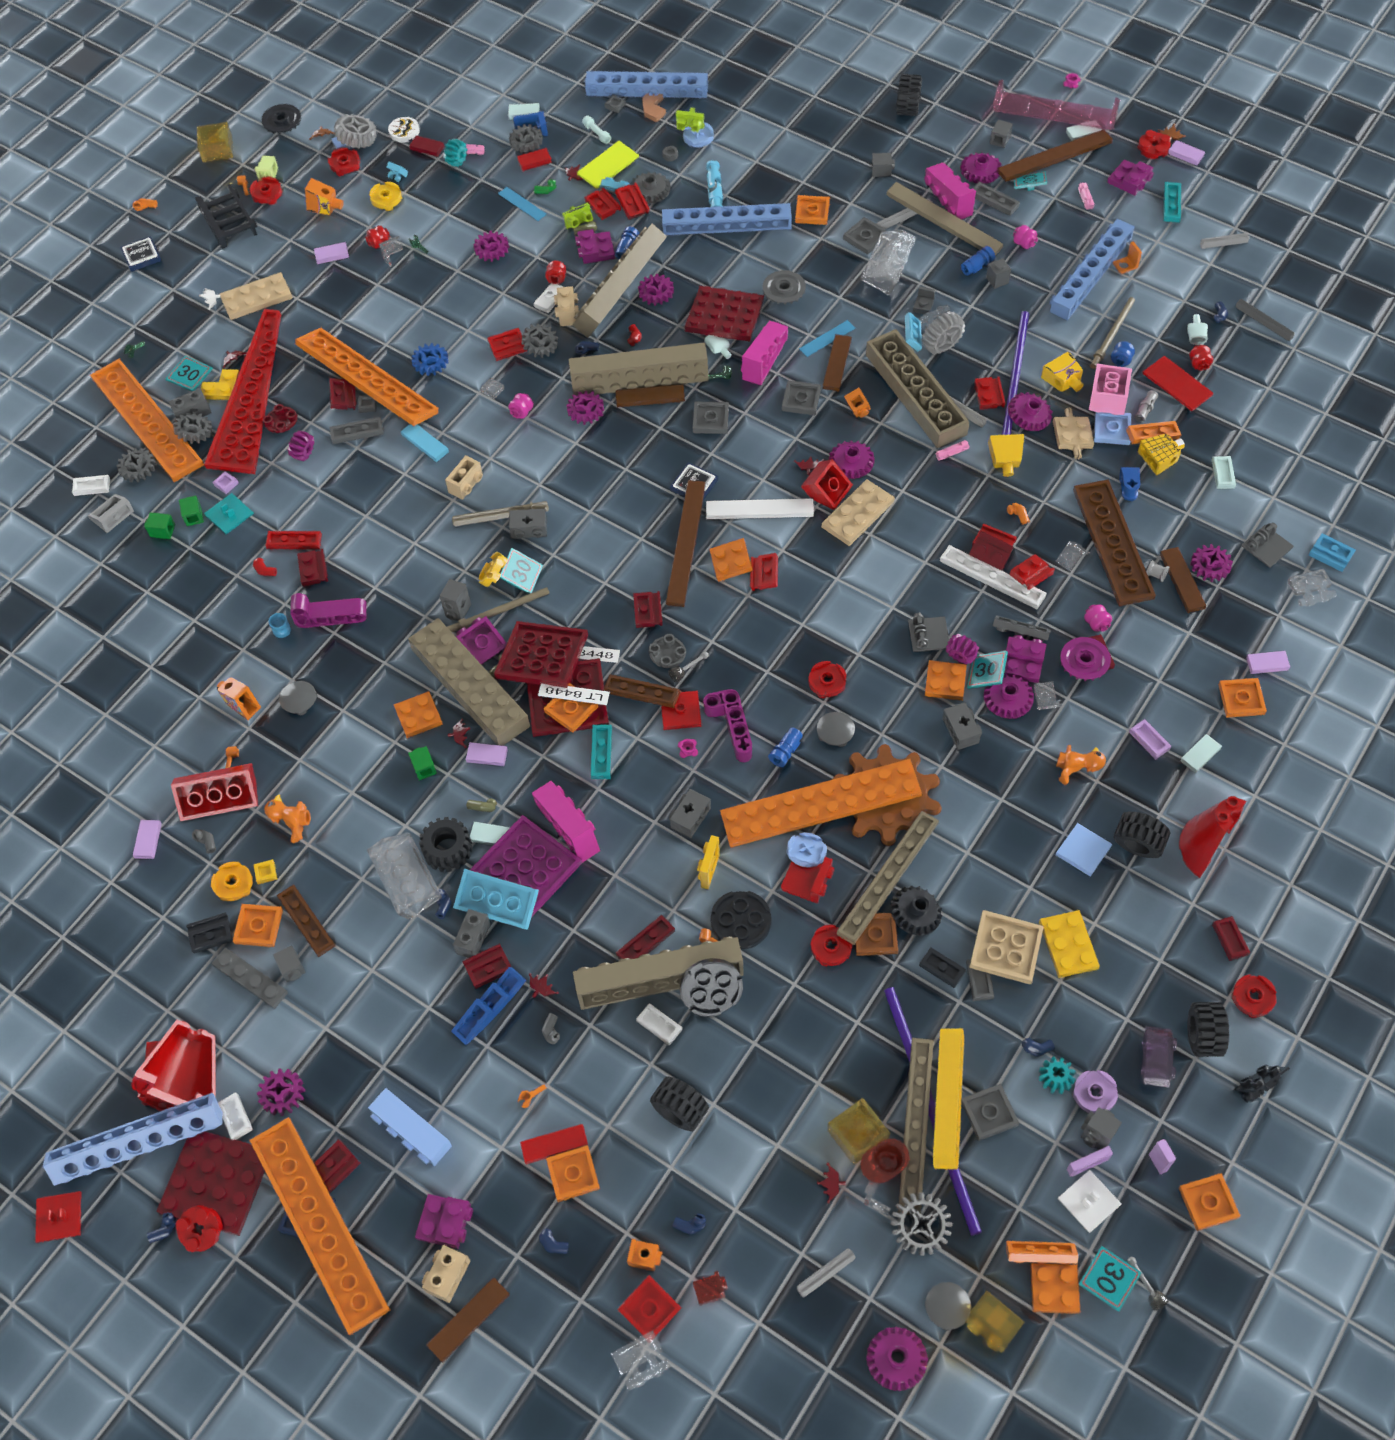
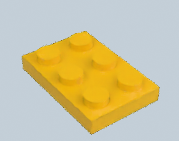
M1080 910L1040 919L1039 923L1041 926H1044L1043 935L1058 978L1099 969L1100 965Z

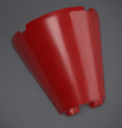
M1230 796L1194 816L1184 826L1179 839V850H1181L1185 865L1197 877L1201 878L1226 832L1230 834L1238 822L1246 804L1245 800Z
M176 1020L134 1074L131 1085L132 1089L138 1092L137 1097L148 1106L159 1111L213 1093L216 1098L215 1035L208 1033L204 1029L194 1031L190 1028L189 1023Z

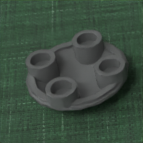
M666 634L650 644L649 656L657 666L673 668L684 661L686 648L674 635Z
M294 681L286 685L279 695L281 707L287 712L296 713L297 715H304L317 699L314 686L305 681Z
M841 712L827 713L817 723L818 739L829 745L844 747L851 740L855 732L852 719Z
M944 1282L939 1283L929 1291L925 1301V1308L933 1323L943 1330H951L964 1325L971 1312V1302L966 1291L959 1285Z

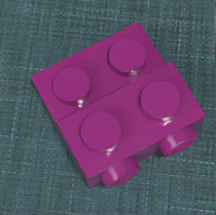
M1124 159L1108 177L1107 183L1135 196L1144 189L1146 182H1150L1153 178V167L1141 161L1135 165Z
M593 229L577 232L578 236L575 237L576 246H580L577 249L579 258L583 259V264L615 259L610 231L594 234Z
M486 616L482 619L480 617L475 619L471 623V627L468 629L462 628L456 633V638L481 665L502 652L507 645Z
M1020 635L1009 637L1006 648L1008 655L1004 675L1012 676L1014 674L1015 677H1022V680L1039 683L1047 644H1044L1040 639L1024 640Z
M428 1194L415 1235L416 1240L459 1249L460 1243H464L466 1238V1222L470 1221L473 1208H471V1204L469 1201L448 1196L444 1198Z

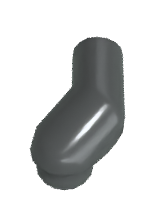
M196 829L192 832L194 840L205 844L207 853H214L216 851L212 833L201 829Z
M552 1013L548 1014L541 1031L548 1043L555 1044L559 1041L560 1035L554 1028L558 1017Z

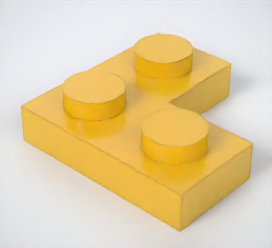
M222 369L219 382H202L201 391L205 398L208 400H229L239 375V370Z

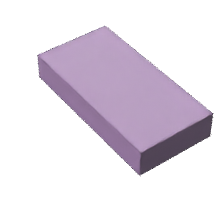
M1176 140L1169 149L1168 154L1197 166L1204 157L1205 152Z
M346 242L314 249L317 264L349 258Z
M1286 651L1248 654L1246 657L1251 674L1287 671L1290 668Z
M1145 719L1129 731L1155 760L1171 749V745Z
M470 742L466 762L505 766L508 748L507 746Z
M140 820L133 852L134 858L154 859L162 825L160 820Z
M1164 1139L1157 1142L1149 1154L1160 1175L1167 1172L1176 1160Z
M1107 1146L1070 1163L1067 1171L1073 1177L1108 1161L1113 1152Z

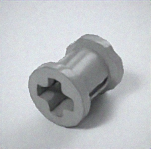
M1152 560L1146 572L1148 576L1151 575L1160 579V582H1163L1170 567L1160 566Z

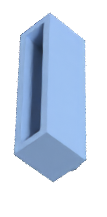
M387 1088L368 1107L372 1113L370 1117L378 1125L381 1123L387 1126L385 1130L394 1138L398 1135L403 1140L401 1142L402 1145L409 1151H412V1149L419 1153L417 1157L426 1165L430 1162L435 1167L452 1147L446 1137Z

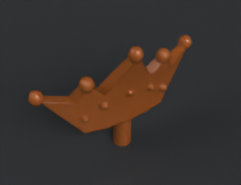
M1175 123L1169 130L1167 127L1165 130L1158 129V132L1170 136V142L1171 139L1179 140L1186 137V135L1180 134V130L1176 132Z
M320 126V130L315 131L309 140L318 135H335V133L329 129H322Z

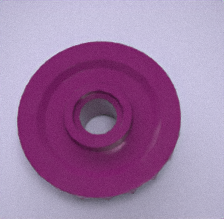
M975 152L974 155L969 154L968 157L962 160L960 171L967 180L973 183L981 182L986 184L999 178L1000 175L997 173V170L1001 167V162H999V158H995L994 155L990 156L989 153L983 154L981 152V154Z
M1021 392L1019 395H1015L1009 402V416L1019 427L1029 431H1039L1050 424L1052 410H1050V405L1046 404V400L1041 399V396L1036 397L1035 393L1030 395L1029 392L1025 394Z
M851 440L850 442L844 441L842 444L838 443L836 447H833L829 455V460L833 459L849 479L867 475L872 470L875 462L874 453L871 452L870 447H866L865 443L860 444L859 441L853 442Z
M1079 637L1070 640L1064 645L1060 655L1061 665H1063L1064 670L1069 672L1070 676H1075L1077 680L1084 679L1086 681L1091 679L1093 681L1095 678L1100 679L1103 674H1106L1111 663L1108 649L1098 640L1089 637Z
M1005 674L1002 684L986 686L984 701L988 709L995 715L1009 719L1018 718L1025 715L1031 709L1034 702V693L1032 687L1028 685V681L1025 682L1022 680V677L1018 678L1014 674L1012 676Z
M886 1328L878 1332L868 1347L867 1364L873 1378L887 1389L895 1391L910 1389L920 1382L927 1369L928 1357L926 1348L921 1339L914 1332L906 1328ZM894 1352L901 1353L904 1361L901 1363L894 1362L891 1354Z

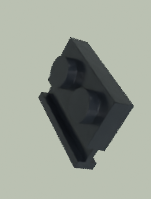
M226 912L186 925L191 951L194 954L233 941Z

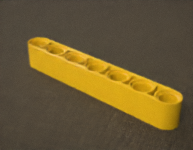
M963 1028L940 1030L933 1164L935 1169H958L964 1057Z

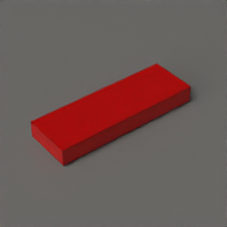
M268 531L265 546L267 549H320L322 533L321 531Z
M580 1124L521 1141L520 1145L525 1164H530L587 1146L588 1141L584 1126Z

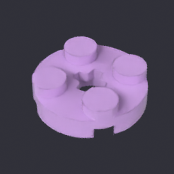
M1099 1070L1097 1072L1086 1071L1077 1078L1073 1097L1079 1107L1088 1113L1090 1111L1095 1113L1098 1107L1110 1111L1118 1099L1117 1085L1115 1080L1106 1072ZM1092 1088L1095 1090L1096 1088H1099V1094L1101 1096H1093L1091 1094L1092 1091L1090 1089Z

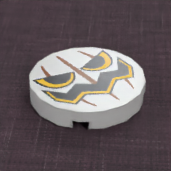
M401 117L391 122L388 131L394 141L405 143L409 142V139L413 140L416 135L418 136L420 129L416 120L409 117Z

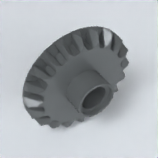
M648 171L647 174L642 173L641 176L637 175L630 183V185L637 183L646 203L662 201L669 195L671 190L669 179H666V176H662L661 173L656 174L655 171L653 173Z
M781 270L773 272L763 282L764 295H766L767 299H771L772 303L776 301L778 305L780 303L786 305L788 302L792 304L793 301L798 302V299L802 298L803 294H805L806 284L804 279L793 271Z

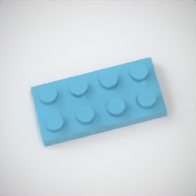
M464 869L453 908L465 912L468 909L487 914L489 919L528 930L539 890Z

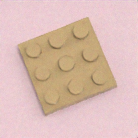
M983 910L969 968L1031 985L1044 926Z

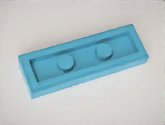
M908 312L905 315L906 342L919 352L922 349L921 321L911 312Z
M409 424L401 431L403 437L435 462H438L449 453V449L419 425L412 426Z

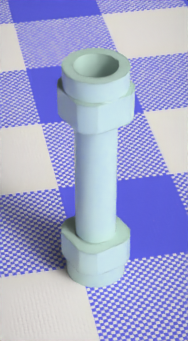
M589 116L583 118L582 123L588 129L591 128L599 136V140L602 143L608 144L611 141L609 133L602 131L594 123L593 118Z

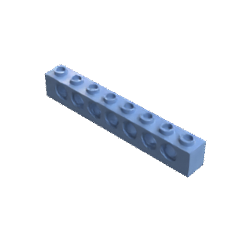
M587 71L585 80L586 96L615 95L621 97H643L647 93L649 95L654 93L656 96L659 93L663 97L707 98L708 73Z
M790 203L662 210V225L665 235L791 229Z
M1116 219L1113 224L1108 226L1106 233L1101 235L1099 242L1093 245L1089 254L1085 255L1081 265H1077L1074 274L1069 275L1066 284L1061 285L1058 294L1051 298L1050 313L1068 321L1125 248L1127 242L1132 239L1135 226Z
M210 1093L46 1152L43 1167L54 1186L60 1183H67L79 1176L89 1175L93 1171L111 1167L115 1163L130 1160L143 1153H150L157 1148L172 1145L179 1140L194 1137L201 1132L214 1130L222 1125L223 1112L214 1094Z

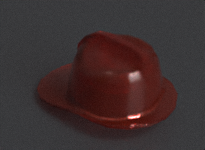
M885 1139L862 1156L860 1162L862 1173L868 1180L874 1183L887 1182L907 1167L909 1151L901 1141Z

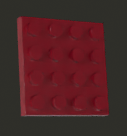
M700 286L685 324V332L750 342L764 302V295Z
M517 621L494 672L495 679L539 685L542 683L568 688L587 640L588 630Z
M600 658L578 661L570 684L577 688L604 691ZM527 683L533 737L571 732L544 712V708L553 698L538 696L541 685ZM598 704V708L575 731L593 729V725H609L607 706Z
M205 1131L194 1137L187 1138L156 1212L161 1215L172 1213L176 1219H180L183 1212L196 1205H204L203 1207L212 1208L219 1214L222 1221V1232L240 1236L265 1173L252 1144Z

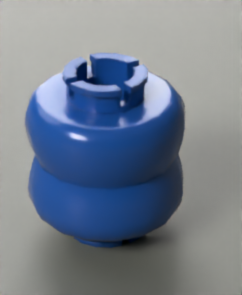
M1118 342L1111 354L1112 362L1120 367L1128 366L1135 354L1134 346L1129 342Z

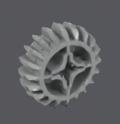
M345 114V116H340L335 122V137H337L338 141H341V144L359 149L360 147H370L374 143L376 126L368 118L365 119L364 116L361 117L358 114Z
M950 311L943 313L941 316L938 315L931 324H928L929 327L924 330L922 342L927 351L933 355L949 350L959 342V338L962 337L965 331L963 319L957 313Z
M919 1192L917 1200L915 1194L912 1193L910 1194L911 1202L906 1197L902 1198L905 1204L904 1207L896 1204L900 1213L892 1212V1216L898 1217V1221H891V1225H898V1229L893 1230L892 1234L900 1233L901 1236L896 1239V1242L901 1243L905 1241L902 1247L904 1250L908 1249L911 1245V1254H915L917 1248H919V1255L924 1256L926 1248L927 1252L931 1255L933 1254L932 1246L939 1251L941 1246L938 1242L947 1243V1240L942 1237L943 1234L951 1235L950 1231L945 1230V1226H952L951 1222H945V1219L951 1217V1214L942 1213L947 1206L941 1205L938 1207L940 1203L939 1198L931 1202L932 1194H928L926 1200H924L923 1192ZM924 1204L932 1208L933 1211L923 1216L916 1211L914 1206ZM909 1211L912 1224L905 1231L904 1218ZM938 1217L939 1228L934 1236L931 1230V1223ZM918 1218L921 1220L927 1219L924 1223L925 1230L922 1228L916 1229L919 1224ZM921 1232L927 1237L929 1242L916 1243L909 1237Z

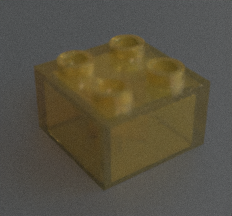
M228 122L197 126V148L202 162L233 158V140Z
M864 1098L828 1122L827 1131L853 1165L860 1162L889 1140L890 1132Z
M988 1291L980 1298L966 1319L967 1327L976 1335L981 1334L987 1339L986 1343L994 1351L1000 1350L1002 1353L1025 1323Z

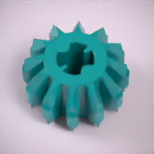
M459 139L448 140V144H445L446 148L443 155L445 162L454 167L462 166L467 156L466 143Z
M1051 1057L1050 1062L1045 1060L1043 1062L1044 1067L1039 1068V1073L1042 1074L1039 1076V1081L1045 1082L1043 1089L1051 1088V1094L1055 1092V1089H1057L1060 1095L1063 1094L1064 1089L1069 1091L1071 1084H1074L1076 1081L1073 1077L1076 1073L1075 1070L1069 1069L1071 1062L1064 1064L1063 1057L1060 1058L1059 1062H1057L1055 1057Z

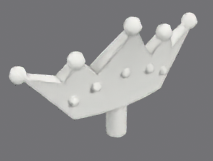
M206 288L203 291L205 294L199 295V297L207 300L205 303L209 304L208 310L216 304V298H221L220 295H215L214 291Z

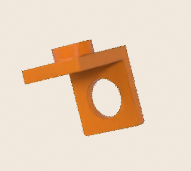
M1133 241L1130 243L1127 257L1113 261V265L1120 274L1137 269L1142 251ZM1126 263L1128 264V267L1122 268L1119 266V264Z

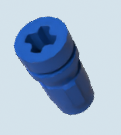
M630 226L625 228L614 254L618 260L640 234L636 228Z
M985 246L976 255H973L961 264L962 272L967 276L971 273H976L983 268L982 266H986L995 260L994 251L991 247Z
M790 728L779 744L768 755L769 760L778 767H784L791 758V753H794L799 747L800 740L803 737L802 733L796 728Z

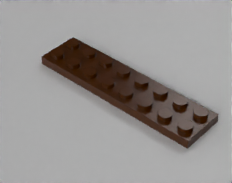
M1109 479L1074 486L1073 492L1118 606L1154 600L1156 594Z

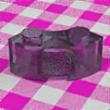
M1145 1027L1141 1070L1143 1084L1170 1088L1171 1080H1175L1176 1067L1172 1066L1173 1051L1176 1050L1177 1038H1173L1171 1029Z

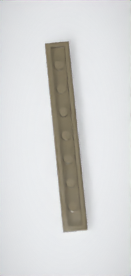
M895 182L887 191L888 197L979 250L989 246L996 256L1003 248V243L898 182Z
M923 811L920 812L838 929V936L855 945L932 834L939 820Z
M912 1038L899 1193V1204L903 1207L905 1204L902 1198L906 1197L911 1202L910 1194L914 1193L918 1200V1194L923 1190L934 1040ZM921 1204L915 1205L914 1208L921 1214Z

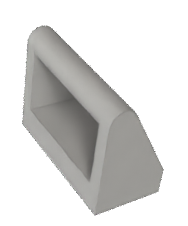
M114 494L90 513L88 517L108 533L133 513L134 510L129 500Z

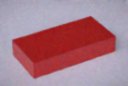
M547 148L517 156L522 171L552 163Z

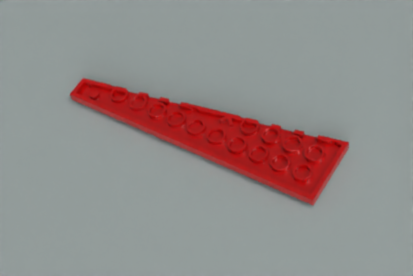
M263 310L204 463L206 469L256 474L264 425L263 418L266 412L281 320L279 310Z

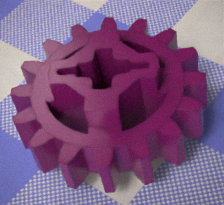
M489 231V234L483 232V236L478 235V239L474 240L475 254L479 256V259L484 257V261L490 259L493 262L495 258L499 260L500 256L505 257L504 253H508L509 243L507 237H504L503 233L499 235L498 231L495 233Z
M650 274V278L644 277V281H640L638 286L639 297L642 298L643 302L647 301L648 305L651 302L654 303V306L657 303L663 305V301L669 302L668 298H672L674 286L673 282H670L669 277L665 279V275L659 277L656 274L653 277Z
M585 390L584 394L579 391L578 396L573 394V399H568L569 404L566 405L568 416H571L572 421L576 420L577 424L583 421L584 425H586L587 421L592 424L593 419L598 421V416H603V399H600L599 394L594 396L593 391L588 394L587 390Z
M1210 544L1209 548L1205 545L1202 546V549L1197 548L1196 552L1192 555L1190 565L1193 566L1192 571H1197V577L1202 575L1204 581L1210 578V582H1213L1214 578L1220 581L1222 577H1227V574L1231 571L1233 561L1230 560L1231 555H1226V549L1221 551L1220 546L1213 548V545Z
M279 1068L277 1074L270 1071L271 1077L264 1076L265 1083L258 1085L262 1089V1091L257 1092L258 1097L261 1098L258 1102L266 1112L270 1110V1113L274 1116L277 1111L281 1116H284L285 1110L292 1113L293 1106L299 1107L297 1101L304 1099L300 1094L305 1092L304 1087L301 1086L303 1084L302 1079L299 1078L296 1072L292 1074L290 1069H287L284 1073ZM286 1080L293 1082L294 1085H291V1083L287 1084ZM268 1099L275 1100L276 1104H272Z

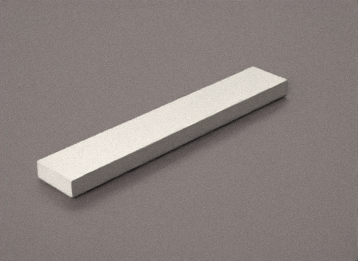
M813 499L706 501V519L814 517Z
M950 545L940 557V562L1035 609L1039 608L1046 597V592L1036 587L1028 590V586L1022 585L1009 574Z

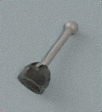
M704 651L700 657L683 668L680 666L671 668L668 671L669 676L674 682H679L684 678L685 670L700 660L707 659L709 654Z
M1129 1257L1127 1263L1141 1272L1136 1264V1259ZM1142 1273L1140 1279L1150 1292L1148 1302L1153 1311H1157L1168 1304L1169 1300L1163 1292L1154 1291Z

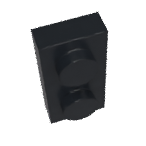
M930 947L919 963L921 968L953 988L957 986L966 972L965 968Z

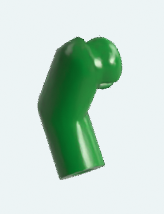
M549 179L547 181L548 185L535 186L534 193L549 194L556 189V181Z

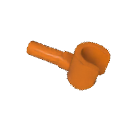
M237 176L238 185L243 186L246 196L249 195L246 176Z
M236 746L226 748L227 762L225 768L231 767L232 758L239 757V749Z
M701 929L699 936L701 943L705 941L717 942L718 940L711 937V930Z
M543 1084L531 1092L522 1091L518 1098V1102L525 1100L522 1108L529 1107L532 1098L545 1090L546 1086Z

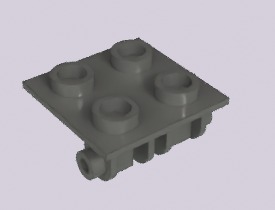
M1273 522L1264 525L1241 545L1268 567H1272L1294 547L1276 533L1277 525Z
M916 613L913 619L908 620L913 652L946 649L949 636L945 616L924 618L921 613Z

